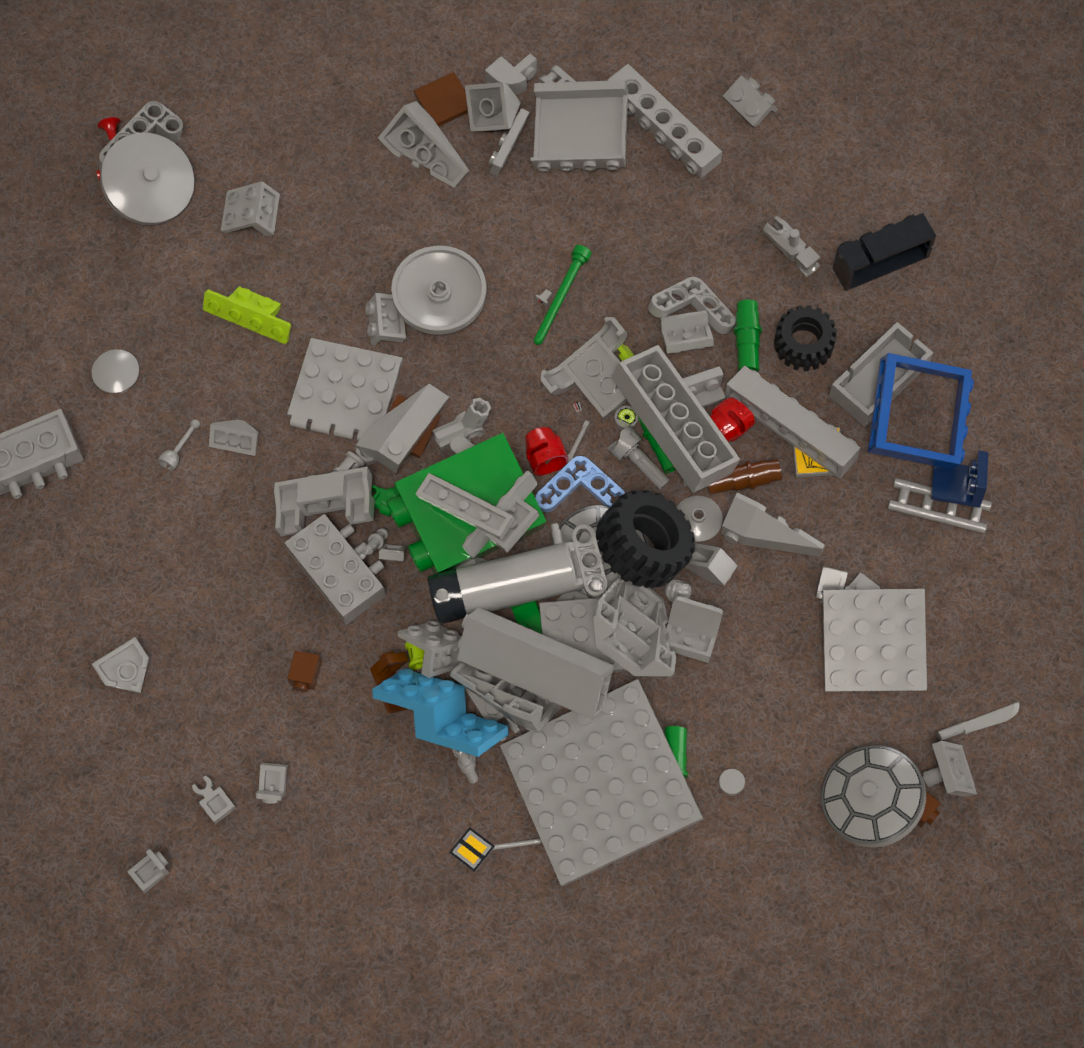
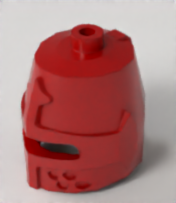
M732 397L718 404L709 415L728 442L739 439L755 424L753 413L743 403Z
M548 427L536 428L525 436L526 457L535 475L544 476L565 467L568 462V455L561 439L553 430Z

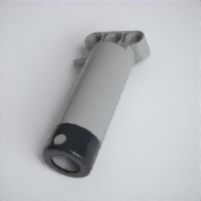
M555 523L551 525L554 545L428 576L429 591L438 623L444 624L464 619L467 614H470L478 607L492 612L585 589L586 594L591 598H600L607 590V580L593 529L585 524L579 525L573 530V540L564 542L559 524ZM580 532L590 534L591 538L587 543H580L576 539ZM586 556H593L596 558L597 563L594 567L588 568L583 565V559ZM593 580H599L602 582L603 588L599 592H593L588 587L589 583Z

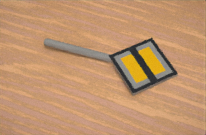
M469 827L449 853L475 873L493 850L540 844L542 841L541 839H532L493 845Z

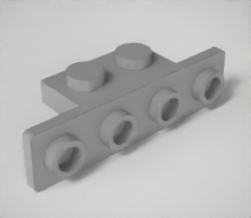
M526 471L523 476L519 477L510 491L500 498L496 506L513 515L515 519L502 541L477 528L467 536L462 545L470 557L474 558L489 540L508 553L540 516L537 510L524 502L538 484L532 473Z

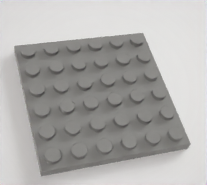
M638 679L608 693L604 708L594 719L570 711L548 722L540 732L529 731L500 745L561 886L572 883L704 820Z

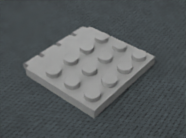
M311 338L287 413L288 417L291 418L290 426L307 429L308 423L312 422L311 431L330 435L331 428L335 427L334 436L353 440L355 432H358L357 441H359L370 425L388 413L403 358Z

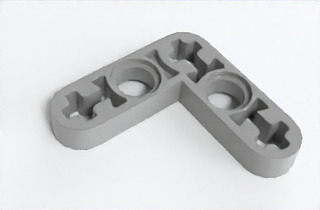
M689 277L655 294L648 305V310L653 316L663 318L692 304L697 311H707L708 323L715 331L721 334L730 333L736 322L734 315L697 277ZM672 294L679 295L682 298V300L680 301L674 299L672 297ZM708 302L712 304L714 308L709 309L703 303Z

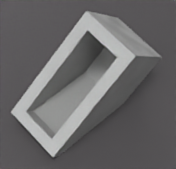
M695 543L692 559L685 566V568L710 583L724 586L737 567L735 562L722 548Z

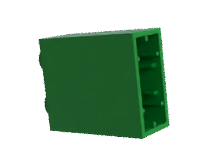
M501 433L394 483L396 497L386 501L391 516L398 528L410 524L418 540L407 546L418 571L421 573L431 568L433 574L454 570L472 559L482 558L501 548L489 540L474 558L470 557L462 545L467 536L477 528L417 497L416 492L427 475L430 473L496 507L500 498L506 495L514 486L516 480L524 474L504 433ZM532 492L526 497L524 502L537 510L540 516L520 539L542 530L547 522Z

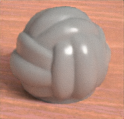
M672 579L669 583H666L664 591L668 600L673 603L676 596L689 598L691 586L689 582Z

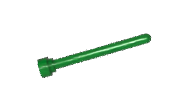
M575 245L571 253L572 263L534 337L536 345L543 343L580 266L587 263L592 255V252L583 245Z

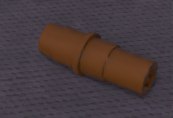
M778 459L753 463L746 461L744 465L736 466L731 475L709 485V495L747 488L754 490L756 486L782 480V474Z

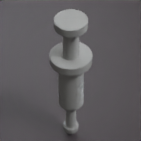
M379 528L376 533L369 536L368 543L363 548L364 552L359 555L360 559H364L366 555L372 554L375 549H379L384 545V540L389 536L387 529Z

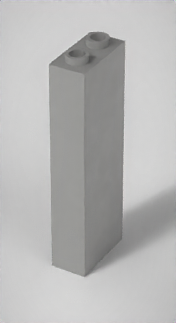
M479 607L464 617L462 622V628H464L463 635L457 645V649H459L457 660L590 719H594L604 708L614 665Z

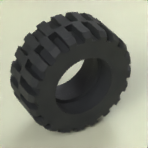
M632 490L622 494L598 521L596 540H599L597 544L599 552L603 553L602 559L611 566L610 570L614 574L617 572L622 580L625 582L631 581L634 586L641 587L644 585V588H654L669 583L690 562L695 549V543H693L695 538L694 532L690 531L691 524L689 520L686 521L684 518L685 514L681 509L678 510L675 507V503L671 500L667 501L664 499L665 496L659 493L655 495L653 491ZM636 530L644 533L652 541L655 548L646 544L639 537Z

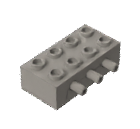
M62 409L0 434V495L11 492L12 497L18 499L22 496L19 487L34 482L36 489H42L45 487L43 477L56 472L58 478L63 480L68 477L65 468L84 461Z
M323 514L287 540L285 546L291 557L345 625H347L386 596L384 587L374 576L384 569V566L378 560L370 567H367L359 558V555L364 552L363 548L366 543L363 542L353 549L345 540L355 532L354 528L348 524L338 531L328 517Z

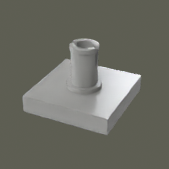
M945 741L932 744L939 767L923 772L927 786L932 787L935 784L944 782L947 794L963 797L976 795V788L962 745Z

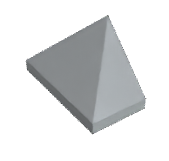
M243 420L211 423L209 447L256 456L259 432Z

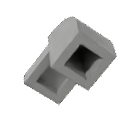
M529 54L513 67L501 56L485 70L486 82H506L515 95L523 93L527 90V80H531L537 72V59Z

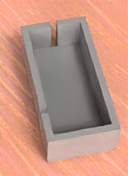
M897 322L850 367L849 372L846 370L832 384L829 397L862 426L866 427L873 417L880 359L887 353L931 361L933 352L918 339L914 341L911 352L908 351L913 335ZM896 367L891 401L921 372Z

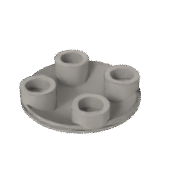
M120 349L110 350L101 354L92 367V379L95 385L108 393L122 394L127 392L139 376V364L136 358L131 353Z

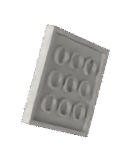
M925 589L822 590L824 691L927 690Z

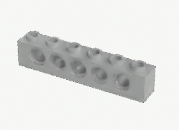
M629 64L625 65L608 79V81L626 80L628 93H635L628 94V115H634L644 130L649 129L654 134L655 140L660 145L665 144L676 160L681 159L685 163L686 169L692 175L696 174L702 178L721 163L722 151Z

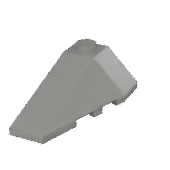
M417 101L404 105L378 137L395 156L399 158L402 155L409 157L413 160L412 165L417 168L420 165L429 168L432 176L452 187H456L469 172V169L436 122Z
M431 384L426 385L370 425L355 447L394 473H397L449 396Z
M738 492L736 493L721 529V534L724 535L725 540L733 544L739 542L743 545L821 556L825 546L823 543L801 529L795 528L792 530L781 516L777 518L770 516L765 512V506Z

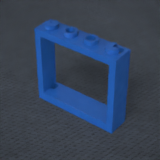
M887 353L880 359L868 453L947 469H953L960 465L965 456V450L962 449L963 440L968 433V426L965 424L966 416L969 415L971 403L968 400L969 393L974 385V380L971 378L972 370ZM896 367L958 380L949 455L886 442Z

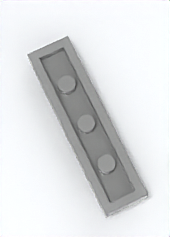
M430 473L416 492L418 498L501 541L515 520L513 515Z

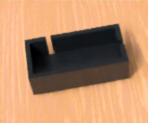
M924 213L916 216L909 215L899 223H890L877 232L865 233L860 237L859 241L854 240L851 242L849 240L843 242L837 248L833 270L844 290L848 291L930 257L936 234Z

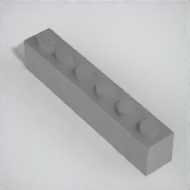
M744 366L726 384L725 398L732 397L743 403L753 413L756 420L839 479L858 460L861 447L853 439L845 437L833 425L822 421L816 413L808 411L801 406L795 398L788 397L775 384H770L761 378L758 372Z

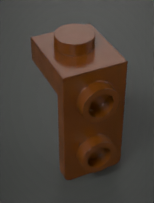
M389 651L380 656V660L370 668L376 686L395 675V672L409 661L405 652L394 653V651ZM383 701L388 713L407 710V708Z

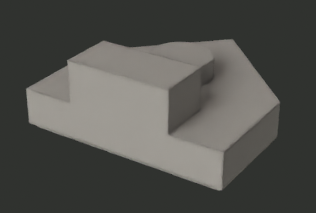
M136 637L92 663L105 686L141 693L149 657Z

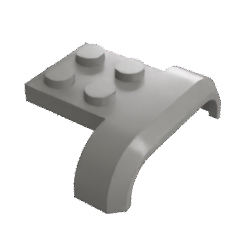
M605 317V324L597 334L559 366L549 371L543 370L540 379L553 395L562 394L577 384L604 419H607L628 401L612 379L619 362H621L614 352L619 349L627 337V332L614 317Z

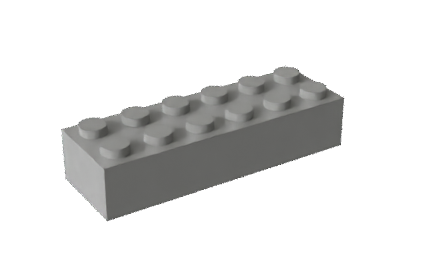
M659 345L619 362L612 377L613 381L693 493L733 473L741 459Z

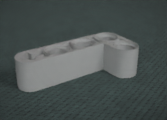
M157 101L148 102L101 150L99 169L101 170L102 162L109 149L123 137L137 133L134 131L136 129L143 130L144 132L142 133H153L163 136L174 143L178 142L182 137V120ZM156 114L158 117H151L149 115ZM168 128H175L176 131H169Z

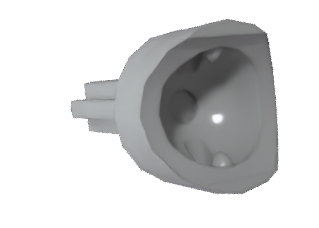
M630 425L620 432L619 441H615L607 449L618 461L629 457L659 489L663 488L669 482V479L638 448L643 438Z

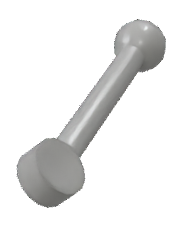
M585 420L568 454L567 464L573 459V455L591 423L590 421Z

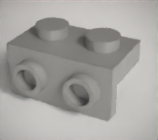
M741 75L723 97L752 126L756 127L771 110L773 112L778 110L774 105L776 100L767 92L763 94L758 89L760 84L752 77L747 79Z
M706 310L667 316L660 319L661 335L667 354L714 346V339L709 327Z

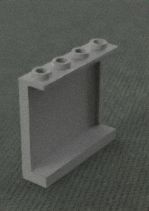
M626 80L534 83L536 116L534 157H531L534 169L548 172L551 169L572 171L573 169L583 168L587 171H593L596 168L617 170L619 167H626L628 87Z

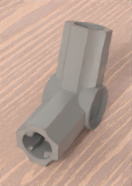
M481 398L473 399L468 409L460 413L454 421L432 430L439 448L443 450L450 447L451 440L456 436H463L469 441L476 436L481 437L485 432L482 425L491 410L489 402Z

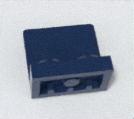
M978 451L976 459L971 460L970 466L960 464L953 469L933 466L931 499L980 508L987 489L988 452Z

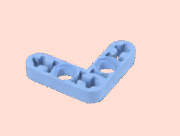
M577 456L538 491L535 499L541 511L547 513L553 511L580 484L603 505L609 507L612 505L611 496L606 493L609 487H611L610 494L614 497L621 496L625 492L588 458ZM576 464L580 466L585 464V471H578L575 474V479H577L575 481L571 475L576 471ZM594 479H601L604 481L605 486L602 489H594L591 486V482ZM559 480H568L570 487L566 490L559 489L556 485ZM550 488H553L555 494L551 497V504L545 503L543 505L541 497L548 498L552 494Z

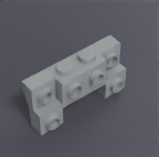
M368 467L276 482L274 486L276 502L275 529L280 536L297 534L304 529L305 516L345 509V517L350 525L374 521L375 500L371 495L372 474Z

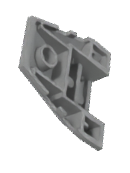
M619 576L595 604L593 622L596 648L634 676H672L675 672L676 655L675 651L670 650L669 642L672 640L671 633H667L665 627L668 617L663 597L651 588H644V585L641 587L634 586L631 581L625 582Z
M464 662L457 665L450 674L453 679L505 717L529 731L540 732L561 707L559 704Z

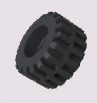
M802 305L796 306L795 311L792 308L787 310V315L783 314L776 328L774 338L775 352H779L778 358L780 361L785 358L784 364L787 367L793 364V369L797 371L799 367H803V371H809L810 366L813 367V370L819 368L820 363L822 366L826 364L827 359H830L836 341L837 330L834 328L835 323L833 319L829 320L830 315L827 312L822 314L821 308L811 309L812 305H807L806 308H802ZM798 331H809L817 337L818 342L812 345H803L798 343L792 335Z

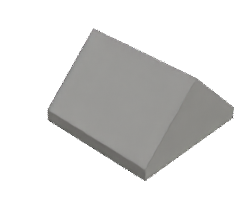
M506 82L465 85L471 132L511 129L521 102Z

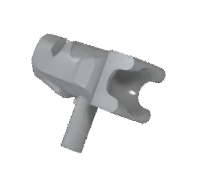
M774 217L776 229L767 223L763 228V234L791 262H796L795 266L807 278L820 268L817 262L821 259L820 256L810 246L806 248V244L799 237L797 229H792L780 217Z

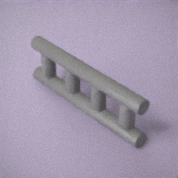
M895 478L893 487L900 489L897 501H889V510L985 533L987 524L981 523L980 517L982 510L990 511L992 502L983 500L980 508L972 507L969 520L955 516L958 506L955 503L948 502L946 514L931 510L933 503L931 499L932 487ZM910 492L924 495L922 507L907 504Z

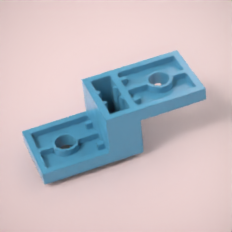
M401 669L398 673L372 689L374 699L414 710L415 736L418 739L479 757L508 735L507 725L497 723L495 720L480 718L474 714H467L465 687L455 684L453 681L434 677L428 678L420 673L413 672L411 669Z

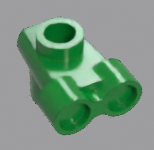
M372 485L371 493H376L372 496L375 500L374 509H378L382 515L391 517L386 501L396 497L394 488L389 487V489Z

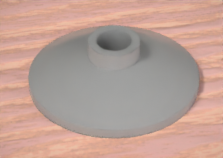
M691 496L681 501L676 507L678 510L681 509L683 511L686 521L689 520L691 524L690 531L694 532L696 542L713 538L721 529L723 522L721 509L710 498ZM701 513L703 517L701 519L695 518L694 514Z

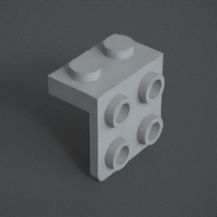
M676 596L673 600L666 628L667 633H671L672 640L669 642L670 650L675 651L677 654L709 663L723 611L712 605Z

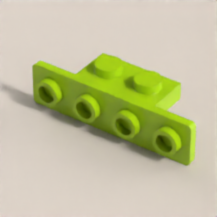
M238 287L229 297L209 289L204 293V311L283 344L289 341L291 324L275 317L280 310L281 303L242 287Z

